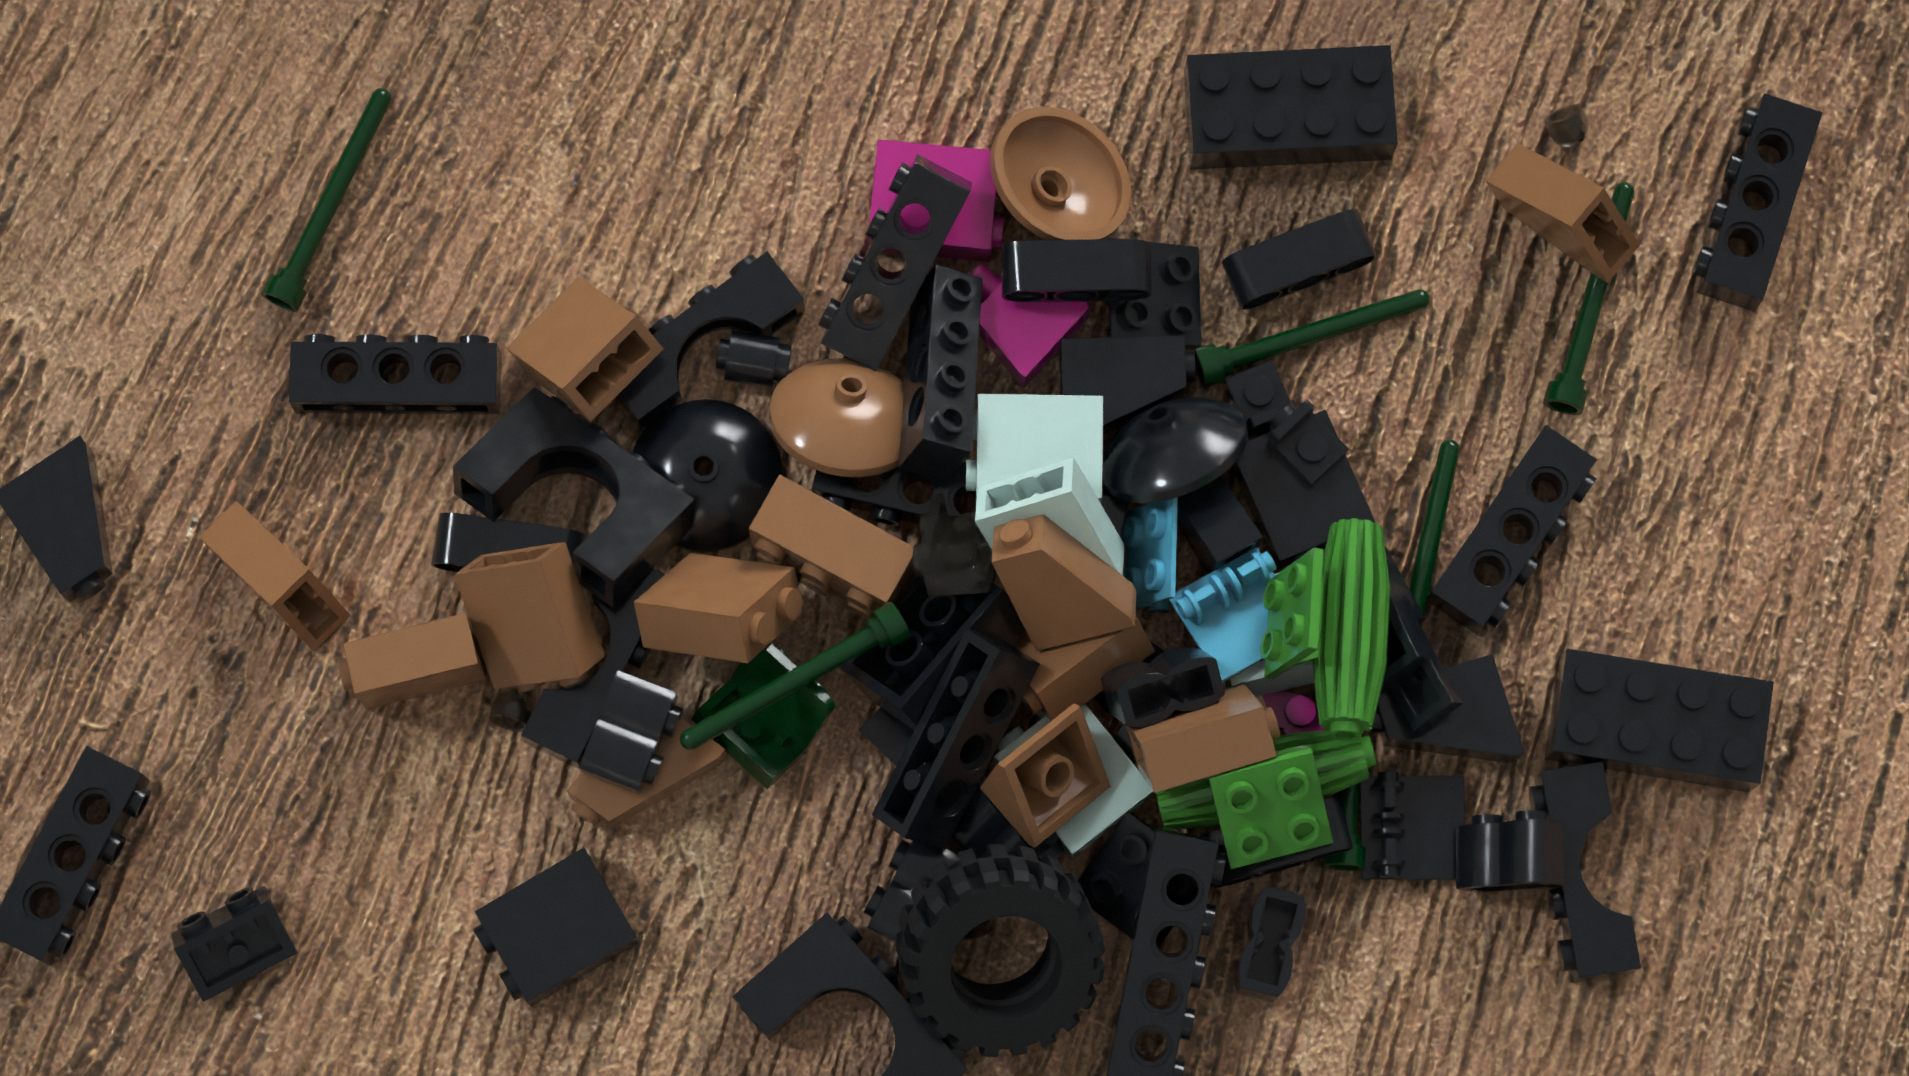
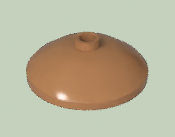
M1035 107L1019 112L1011 117L997 133L990 153V169L993 183L1006 208L1029 231L1045 240L1106 239L1124 221L1131 202V184L1128 170L1114 144L1094 124L1067 110L1054 107Z
M831 358L811 362L791 371L776 386L769 408L770 427L781 447L794 459L812 469L842 477H866L881 474L899 466L905 383L880 366L877 371H874L849 358Z

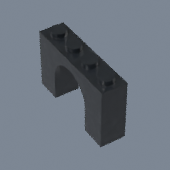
M533 387L453 465L454 494L494 522L532 484L545 477L555 474H578L589 477L603 485L613 496L616 506L612 513L573 551V565L580 585L614 608L693 527L694 499L682 484L674 480L668 481L651 469L649 463L641 455L625 451L614 443L601 427L595 424L589 425L574 415L568 405L558 397H549L538 388Z
M826 912L732 996L734 1002L766 1038L770 1040L814 1000L836 992L856 993L875 1002L885 1012L893 1027L895 1035L894 1053L890 1064L881 1076H965L968 1073L967 1067L962 1063L969 1057L968 1054L952 1047L949 1035L945 1038H938L928 1029L925 1018L918 1017L910 998L905 999L892 985L898 979V976L878 954L872 960L864 954L857 946L863 940V937L843 915L835 921Z

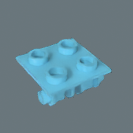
M1178 497L1165 501L1151 502L1127 511V518L1122 527V541L1126 546V568L1123 571V576L1133 583L1136 589V610L1149 606L1150 612L1167 613L1170 608L1169 599L1175 598Z
M1258 547L1175 592V598L1169 599L1198 647L1216 659L1222 682L1263 660L1260 648L1268 625V610L1264 607L1263 598L1267 583L1275 576L1273 571L1276 570V565L1271 555L1267 551L1261 554Z

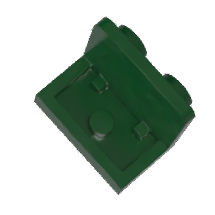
M770 643L749 663L740 662L730 680L696 710L691 720L695 724L701 722L797 666L790 661L788 655L780 647ZM813 681L715 737L713 740L725 748L726 752L768 789L807 752L833 712L835 703L825 688L818 682Z

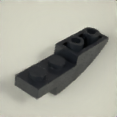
M1385 546L1390 582L1387 665L1382 686L1390 687L1413 731L1424 733L1460 707L1463 702L1421 628L1420 623L1426 620Z

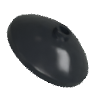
M1209 397L1173 399L1143 410L1123 425L1108 442L1103 452L1102 482L1104 487L1112 496L1120 500L1134 503H1151L1183 496L1207 485L1227 471L1244 451L1249 432L1243 414L1235 406Z
M693 400L667 409L648 424L639 436L632 451L641 455L649 463L652 470L668 481L674 480L682 484L694 499L693 527L675 546L696 552L725 550L750 538V525L779 474L783 476L780 454L767 428L755 416L743 408L719 400ZM702 460L711 462L714 465L712 473L708 476L696 474L694 468L698 462Z

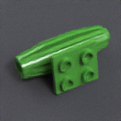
M1351 518L1349 520L1341 519L1339 522L1332 523L1324 556L1323 549L1314 547L1269 580L1263 598L1264 607L1268 610V625L1260 648L1261 657L1265 659L1264 678L1275 679L1293 666L1312 661L1319 724L1323 729L1330 730V737L1343 741L1358 740L1364 731H1370L1373 727L1387 665L1390 582L1383 528L1380 527V524L1373 523L1371 520Z
M1330 730L1291 733L1280 736V738L1273 740L1276 757L1156 792L1155 795L1164 829L1178 830L1220 826L1231 869L1331 844L1333 839L1323 798L1369 778L1367 768L1377 765L1370 737L1367 735L1353 741L1337 740L1330 737Z

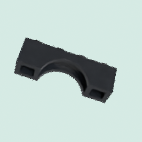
M768 251L757 259L754 255H749L742 259L730 270L731 278L716 289L712 284L704 287L688 301L690 308L676 318H673L671 314L667 315L649 328L648 331L664 349L616 396L640 430L646 428L658 415L682 401L679 388L680 365L686 352L698 339L711 332L723 329H737L753 334L772 336L805 312L804 298Z
M652 568L614 608L592 594L595 606L604 615L610 626L611 642L606 660L594 676L580 685L567 689L543 690L521 734L526 744L579 769L617 671L629 674L633 666L640 669L651 651L650 648H643L634 601L665 574Z
M1603 762L1541 771L1534 778L1536 786L1529 787L1531 810L1546 811L1547 820L1564 823V886L1548 889L1547 891L1551 917L1553 920L1560 919L1564 940L1557 941V953L1562 972L1570 971L1572 983L1635 973L1641 969L1632 916L1614 912L1599 903L1587 889L1580 870V853L1587 834L1595 825L1612 814Z

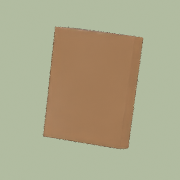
M1074 703L1000 761L980 788L1023 839L1035 848L1111 786L1082 708Z

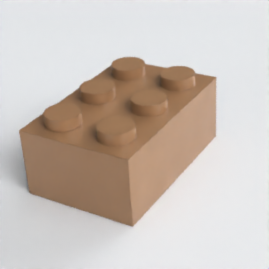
M780 474L749 527L752 548L758 551L756 558L760 562L794 567L796 572L803 575L801 583L823 596H828L830 591L837 593L849 600L846 605L848 609L867 620L873 617L872 611L890 601L894 604L906 589L917 569V548Z

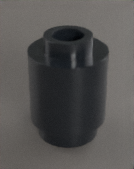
M732 330L730 340L720 339L716 369L725 370L724 381L773 388V384H778L788 374L792 345L780 343V338Z

